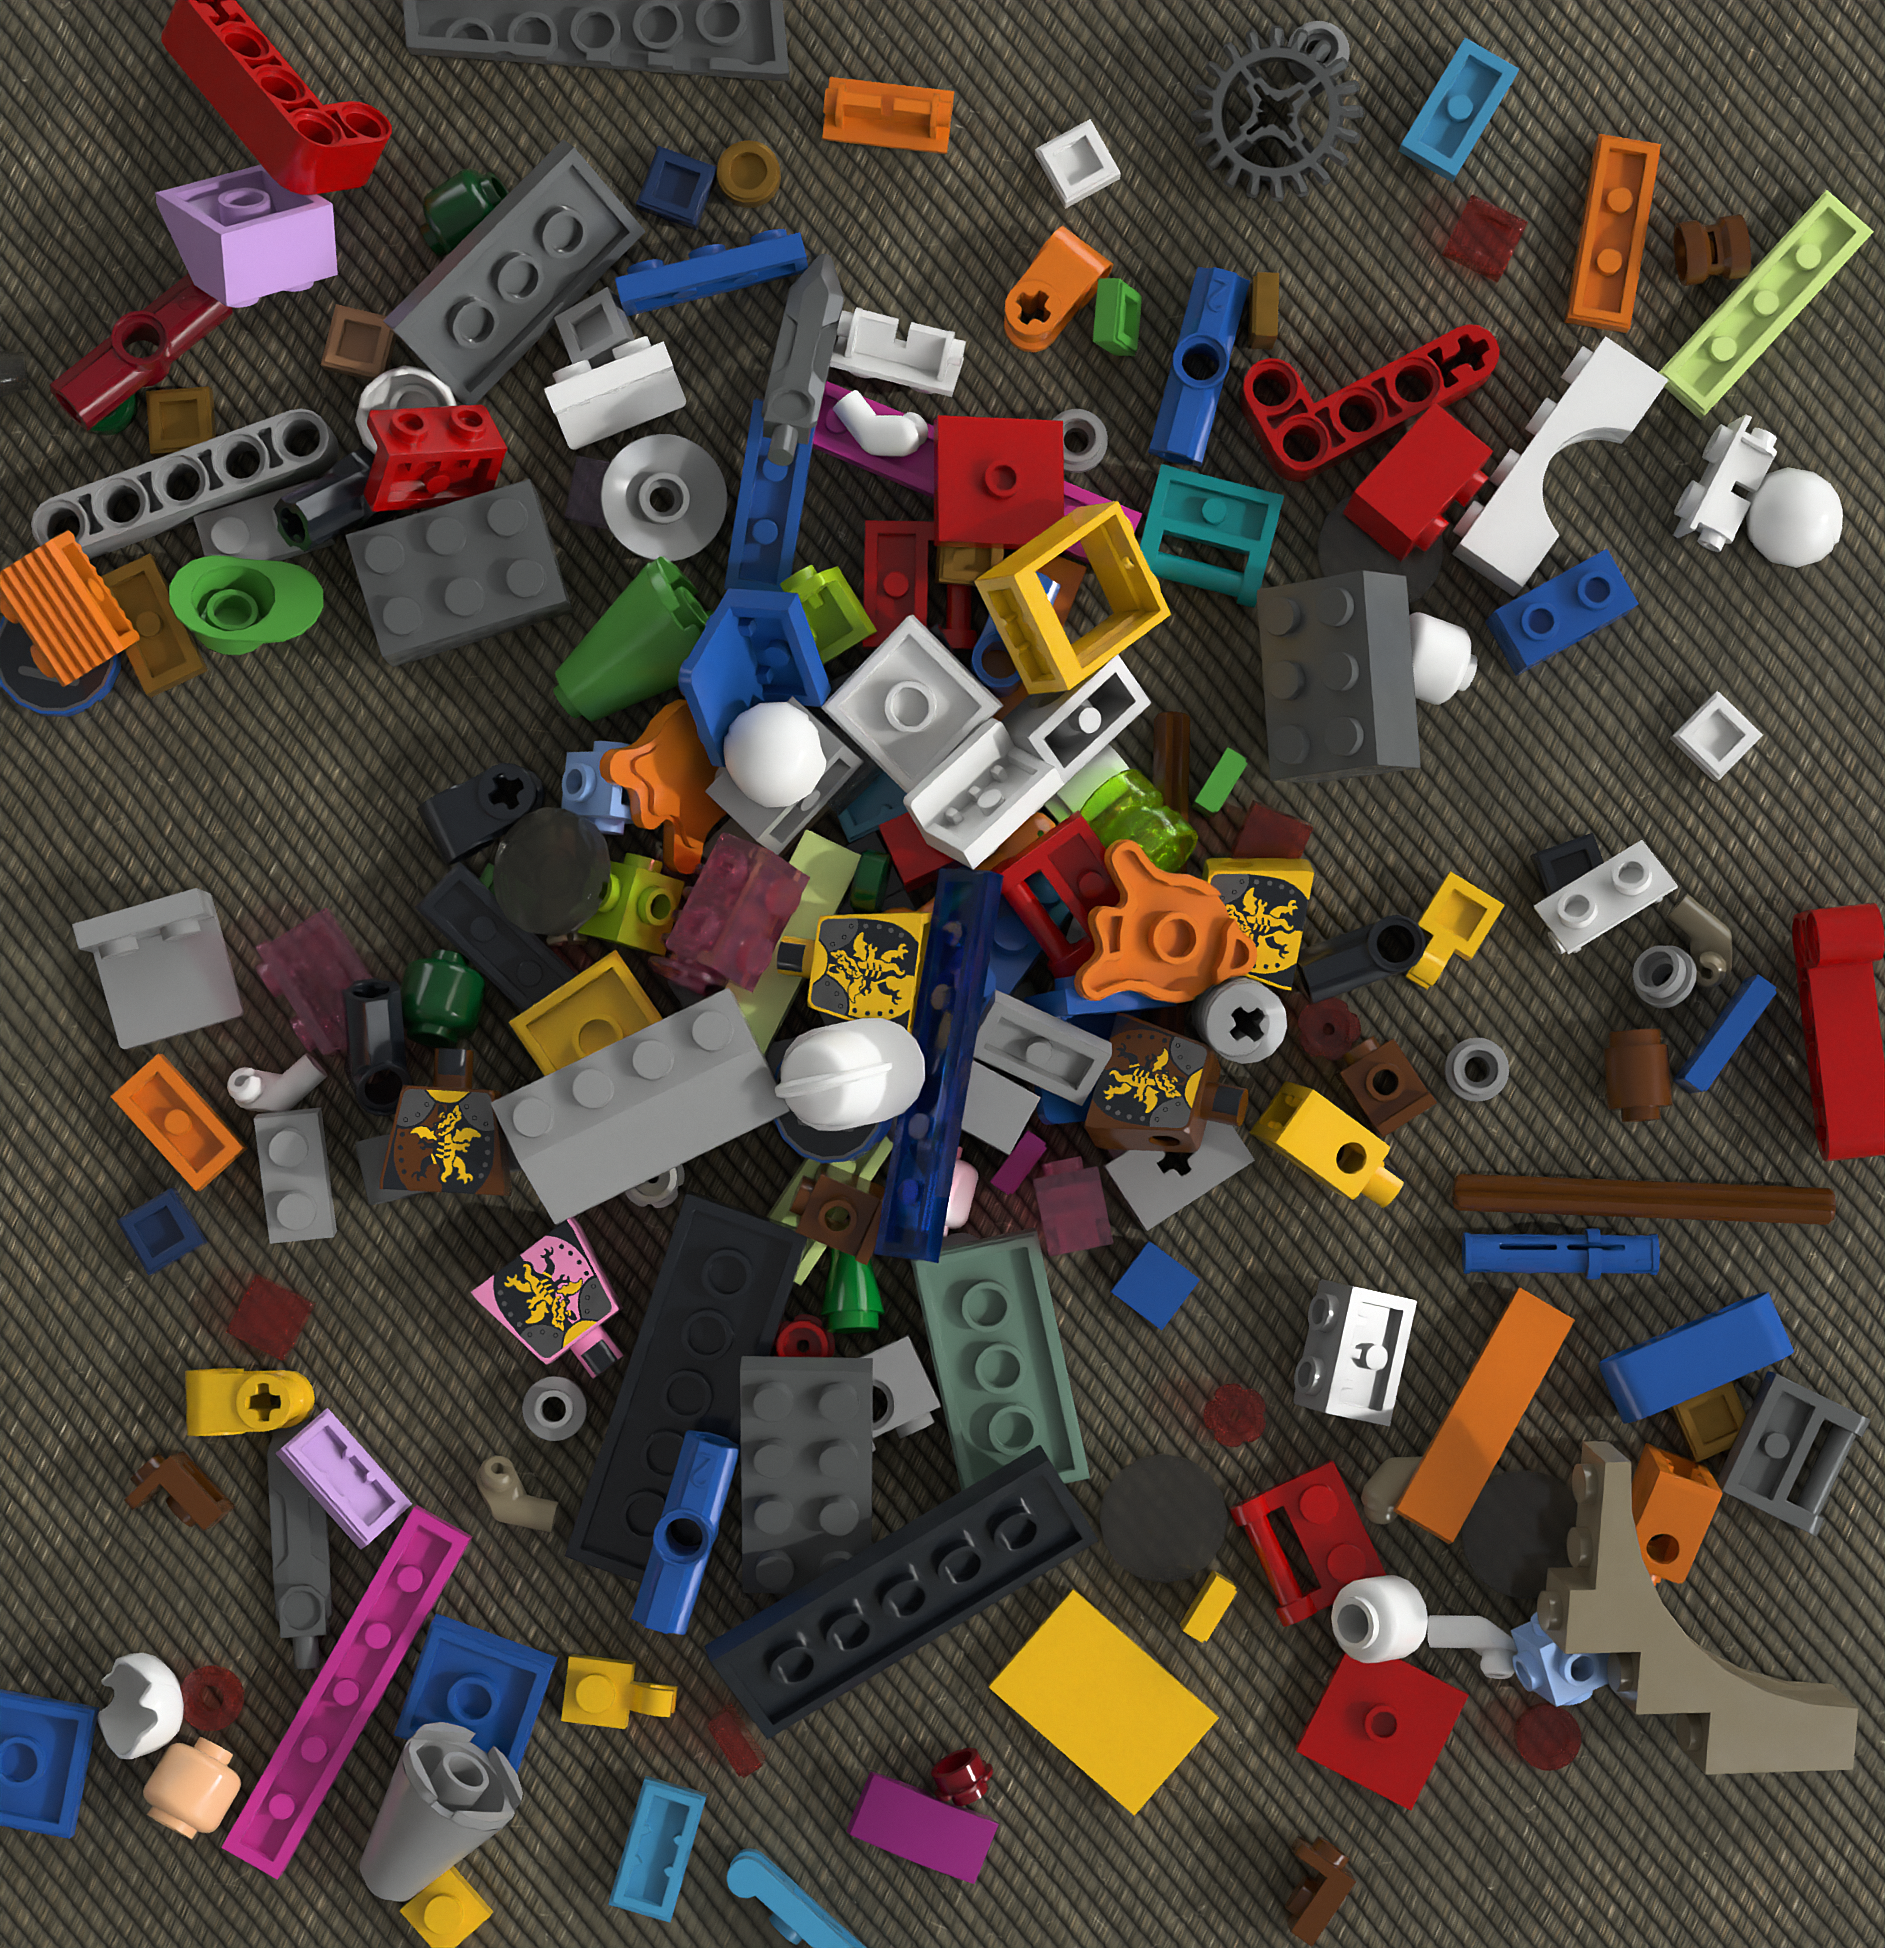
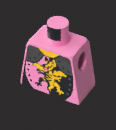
M575 1217L565 1220L471 1292L482 1306L546 1365L552 1363L571 1349L594 1379L624 1356L601 1326L623 1309L622 1304L581 1224Z

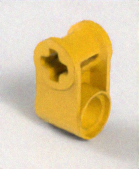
M244 1368L185 1371L187 1436L234 1435L245 1432H265L278 1428H289L300 1425L308 1419L314 1407L315 1396L313 1387L305 1376L296 1371H244ZM271 1394L275 1396L280 1395L281 1406L271 1405Z

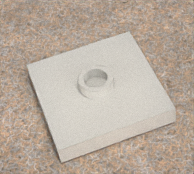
M909 615L821 708L908 794L1004 705L914 615Z

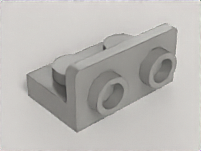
M1322 1279L1318 1284L1316 1296L1312 1299L1309 1306V1330L1303 1357L1299 1361L1294 1375L1296 1388L1293 1399L1294 1404L1323 1413L1390 1426L1417 1301Z

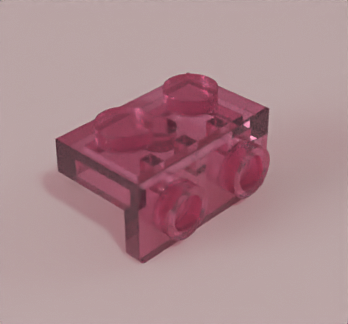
M722 833L667 939L666 947L676 954L703 965L733 985L753 993L762 973L770 964L773 951L791 915L800 904L802 893L810 877L771 850L729 833Z
M326 907L275 940L270 941L266 939L255 947L263 961L255 965L273 996L277 998L284 993L297 1013L296 1016L289 1019V1022L305 1048L311 1052L318 1047L323 1055L333 1057L347 1048L341 990L350 987L354 981L370 979L373 976L331 909Z

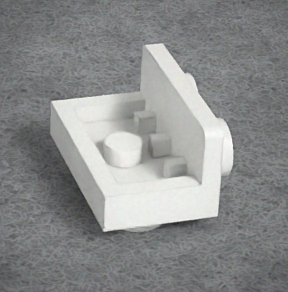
M644 336L612 349L615 357L613 362L592 370L587 359L552 373L556 384L544 390L570 449L577 450L683 408L686 405V398L664 341L651 346L648 337Z
M990 718L904 797L903 803L928 845L974 870L984 859L992 855L998 846L1030 816L1038 812L1044 803L1065 784L1055 766L1016 747L1003 723Z

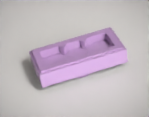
M328 1408L275 1453L360 1550L367 1546L412 1505L409 1499Z

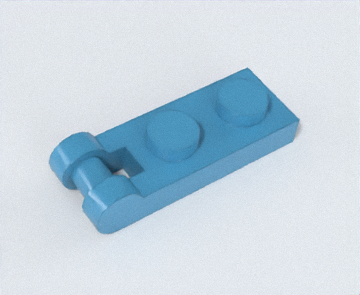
M747 1848L735 1854L727 1873L729 1889L738 1897L750 1898L756 1896L774 1912L769 1917L771 1924L790 1942L797 1945L803 1939L812 1948H867L762 1852L757 1849Z

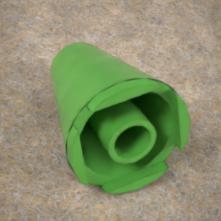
M660 556L644 566L555 671L559 684L553 688L554 694L561 706L571 717L577 719L583 715L589 721L594 722L679 686L678 677L681 664L689 657L705 629L708 618L714 612L710 609L705 613L701 605L694 598V595L699 591L683 572L666 557Z

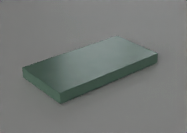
M1036 1227L910 1254L961 1491L1038 1445L1042 1446L1064 1484L1090 1478Z

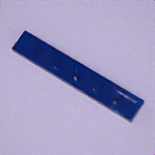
M940 869L912 1029V1036L917 1040L924 1056L925 1081L917 1100L897 1117L874 1252L877 1255L939 1263L1004 875L992 871Z

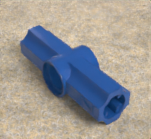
M1198 267L1196 270L1148 450L1149 454L1155 455L1164 461L1183 466H1202L1250 285V280L1242 278L1235 272L1216 267ZM1203 354L1214 362L1216 374L1206 380H1195L1186 374L1182 361L1190 355Z
M686 1431L664 1509L654 1529L653 1546L631 1619L641 1623L645 1628L665 1634L685 1635L687 1632L710 1551L718 1535L719 1521L741 1450V1445L730 1441L726 1437L709 1432ZM679 1518H687L696 1522L703 1535L702 1542L694 1546H684L678 1543L672 1536L671 1522Z

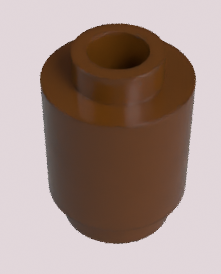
M1660 1029L1610 1032V1048L1603 1049L1608 1110H1621L1622 1122L1660 1120V1108L1673 1106L1668 1045L1661 1044Z

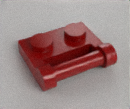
M865 520L864 610L877 632L863 640V650H876L909 615H914L927 628L929 544L934 545V521ZM947 584L946 629H943V633L955 653H973L978 640V632L971 630L972 586Z
M1079 810L1015 856L1009 857L995 865L984 877V881L995 895L1003 894L1049 958L1046 966L1056 979L1074 976L1095 952V943L1088 925L1089 912L1096 906L1114 907L1120 901V892L1105 866L1104 855L1106 848ZM1040 869L1086 932L1087 935L1079 941L1069 943L1025 882V879Z
M1332 1459L1242 1500L1228 1509L1236 1527L1243 1526L1280 1604L1275 1607V1611L1283 1627L1300 1622L1317 1611L1332 1605L1340 1590L1354 1580L1386 1576L1385 1570ZM1282 1506L1319 1583V1586L1304 1593L1300 1589L1266 1515Z

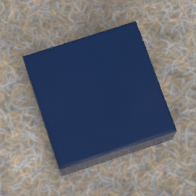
M658 146L636 202L637 209L697 230L717 178V167Z
M176 1188L168 1189L116 1220L148 1276L156 1274L207 1243L206 1238Z

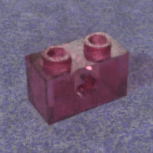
M1081 1156L1042 1164L1044 1177L1032 1179L1031 1182L1046 1255L1050 1257L1113 1244L1098 1166L1084 1169Z

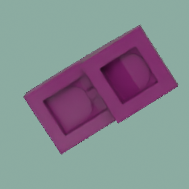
M870 1771L846 1832L890 1853L975 1884L999 1824L990 1816L961 1806H955L947 1801H940L924 1789Z

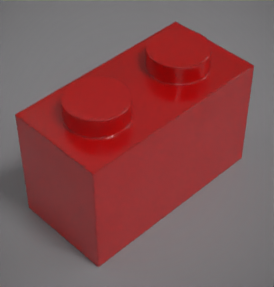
M1434 402L1357 487L1343 514L1400 562L1415 546L1425 552L1448 526L1449 522L1442 515L1450 506L1457 501L1463 507H1466L1486 484L1489 477L1482 472V469L1493 453V450Z

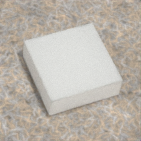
M1091 119L1035 149V156L1065 209L1120 179L1121 173Z
M1716 691L1670 739L1714 782H1717L1763 734L1726 698Z

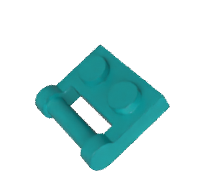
M1161 464L1140 549L1151 572L1156 577L1237 597L1236 604L1255 608L1257 590L1261 588L1284 495ZM1165 534L1247 555L1248 559L1244 573L1160 552L1158 550L1162 535Z

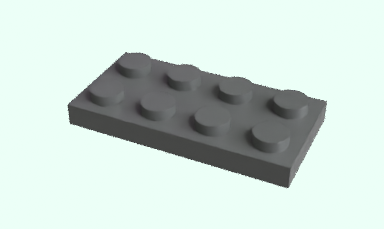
M563 139L383 321L429 370L450 387L453 396L462 405H475L556 323L554 317L571 308L646 231L576 148Z
M741 1357L743 1593L791 1594L872 1545L873 1358Z

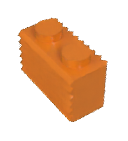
M69 530L49 540L0 571L1 613L14 624L20 622L33 642L30 652L35 664L47 677H56L62 687L70 684L140 640L139 633L133 629L131 621L125 617L124 610L118 607L117 600L111 596L110 589L104 585L103 578L97 574L96 567L90 564L89 557L83 553L81 545L75 541L74 534Z

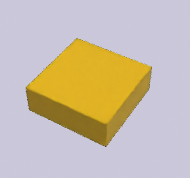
M1215 1570L1211 1571L1180 1622L1183 1632L1201 1643L1203 1641L1207 1642L1237 1593L1236 1586L1231 1580Z

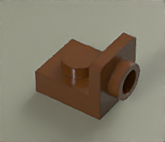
M184 1451L169 1456L166 1460L160 1453L152 1457L130 1478L137 1488L124 1499L131 1509L134 1510L148 1503L164 1488L170 1494L166 1499V1503L171 1511L189 1527H193L197 1523L203 1531L217 1525L236 1507Z
M1298 1835L1291 1845L1294 1854L1319 1873L1314 1880L1306 1875L1295 1887L1285 1905V1909L1291 1912L1286 1921L1290 1932L1312 1947L1356 1881L1351 1871L1345 1868L1350 1858L1344 1852L1320 1836H1317L1313 1844Z

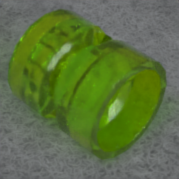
M1137 769L1121 771L1109 778L1092 793L1080 810L1081 815L1106 849L1116 840H1132L1141 847L1156 867L1168 873H1175L1186 862L1195 849L1198 840L1197 832L1179 812L1171 810L1168 806L1162 807L1164 801L1162 794Z

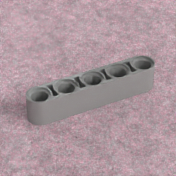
M302 408L289 410L52 497L41 503L34 512L31 522L32 534L37 543L42 546L54 538L55 527L62 519L76 516L80 521V530L75 541L81 545L83 553L90 560L194 522L193 516L272 493L319 476L328 471L335 463L339 451L338 441L330 427L315 412ZM307 429L319 431V446L313 453L303 457L292 455L291 444L296 434ZM246 451L259 452L260 464L257 471L248 478H234L232 475V465L236 457ZM193 472L199 474L200 486L197 493L188 500H175L172 490L178 477L185 473ZM125 495H138L140 508L137 515L128 522H115L113 511L118 500Z

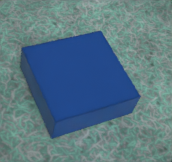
M1148 1240L1110 1292L1162 1331L1200 1279Z

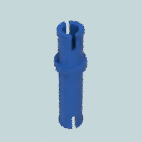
M1586 1228L1584 1235L1471 1234L1470 1232H1463L1462 1236L1463 1274H1470V1272L1525 1274L1584 1273L1586 1280H1599L1601 1273L1657 1275L1659 1271L1660 1249L1657 1234L1601 1235L1599 1228Z

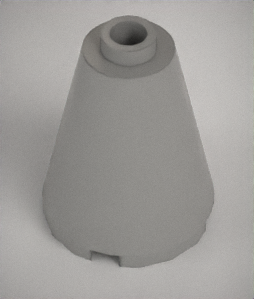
M445 1722L430 1723L420 1727L406 1742L360 1860L362 1877L368 1889L377 1897L398 1902L411 1899L513 1819L523 1795L518 1775L504 1754L493 1746L486 1753L470 1741L476 1733L465 1727Z

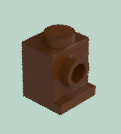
M1373 1035L1342 1055L1348 1066L1335 1075L1372 1133L1378 1138L1385 1137L1437 1103L1432 1094L1425 1088L1394 1038L1380 1045ZM1380 1070L1390 1072L1395 1078V1088L1388 1095L1379 1094L1373 1087V1078Z
M820 1163L814 1179L805 1175L802 1176L792 1198L789 1211L798 1215L795 1232L855 1257V1261L867 1265L893 1208V1190L831 1164ZM833 1207H842L849 1212L850 1218L847 1222L840 1223L826 1217L825 1214Z

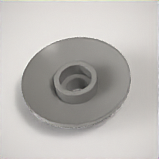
M656 434L645 436L630 443L611 461L601 485V509L610 532L628 551L647 560L654 561L658 557L664 556L672 562L698 553L714 539L725 518L727 489L724 477L717 463L701 446L680 436ZM662 489L668 492L672 501L668 511L659 512L651 506L650 494L653 490Z

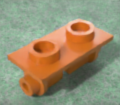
M830 77L829 86L825 90L823 113H825L822 140L947 154L954 91Z

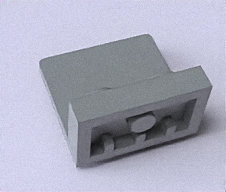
M194 888L72 924L78 948L91 952L94 955L117 1040L122 1049L129 1050L232 1020L244 1014L243 1004L210 893Z

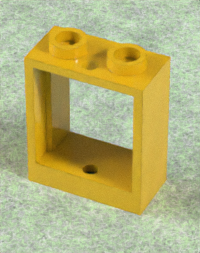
M1118 501L1077 507L974 580L1029 694L1069 691L1171 615L1161 593L1158 579L1151 572L1134 536L1133 526L1124 515ZM1079 540L1114 613L1070 645L1035 571Z

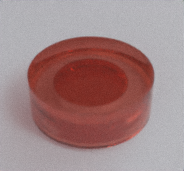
M1539 1703L1527 1708L1517 1719L1514 1727V1742L1520 1755L1530 1765L1541 1770L1552 1771L1561 1769L1574 1760L1581 1746V1731L1575 1718L1561 1706L1556 1707L1552 1703Z

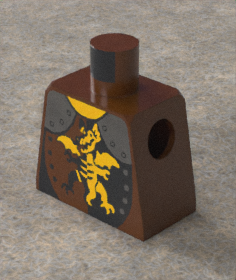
M1117 1012L1109 1042L1112 1043V1056L1097 1080L1084 1125L1095 1147L1116 1150L1192 1153L1198 1151L1201 1146L1207 1121L1236 1127L1242 1125L1248 1106V1089L1218 1083L1221 1067L1211 1047L1128 1014Z
M435 1048L433 1087L403 1085L383 1164L379 1189L511 1196L512 1183L507 1138L491 1105V1102L502 1097L501 1092L472 1089L473 1050Z

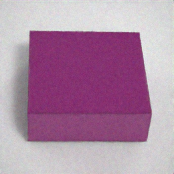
M1027 1130L990 1180V1183L1006 1195H1013L1047 1149L1045 1147L1046 1143Z

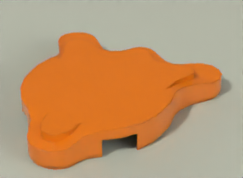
M678 699L665 705L654 716L636 742L627 747L610 749L605 752L600 760L599 769L602 778L607 783L623 787L627 790L631 819L635 826L644 829H655L663 822V862L667 868L676 873H693L700 864L707 834L713 825L723 818L727 812L705 792L715 781V774L719 767L712 766L704 744L698 738L697 726L687 700Z
M1119 839L1109 845L1104 855V862L1120 892V901L1114 907L1096 906L1088 914V925L1095 943V952L1075 975L1074 986L1080 997L1089 1001H1100L1116 992L1134 991L1148 999L1182 1003L1194 1000L1195 998L1193 997L1203 993L1212 985H1219L1230 977L1244 976L1252 970L1257 960L1256 945L1250 937L1240 930L1236 920L1229 917L1224 903L1218 896L1221 893L1207 881L1188 874L1168 873L1159 869L1149 860L1141 847L1132 840Z

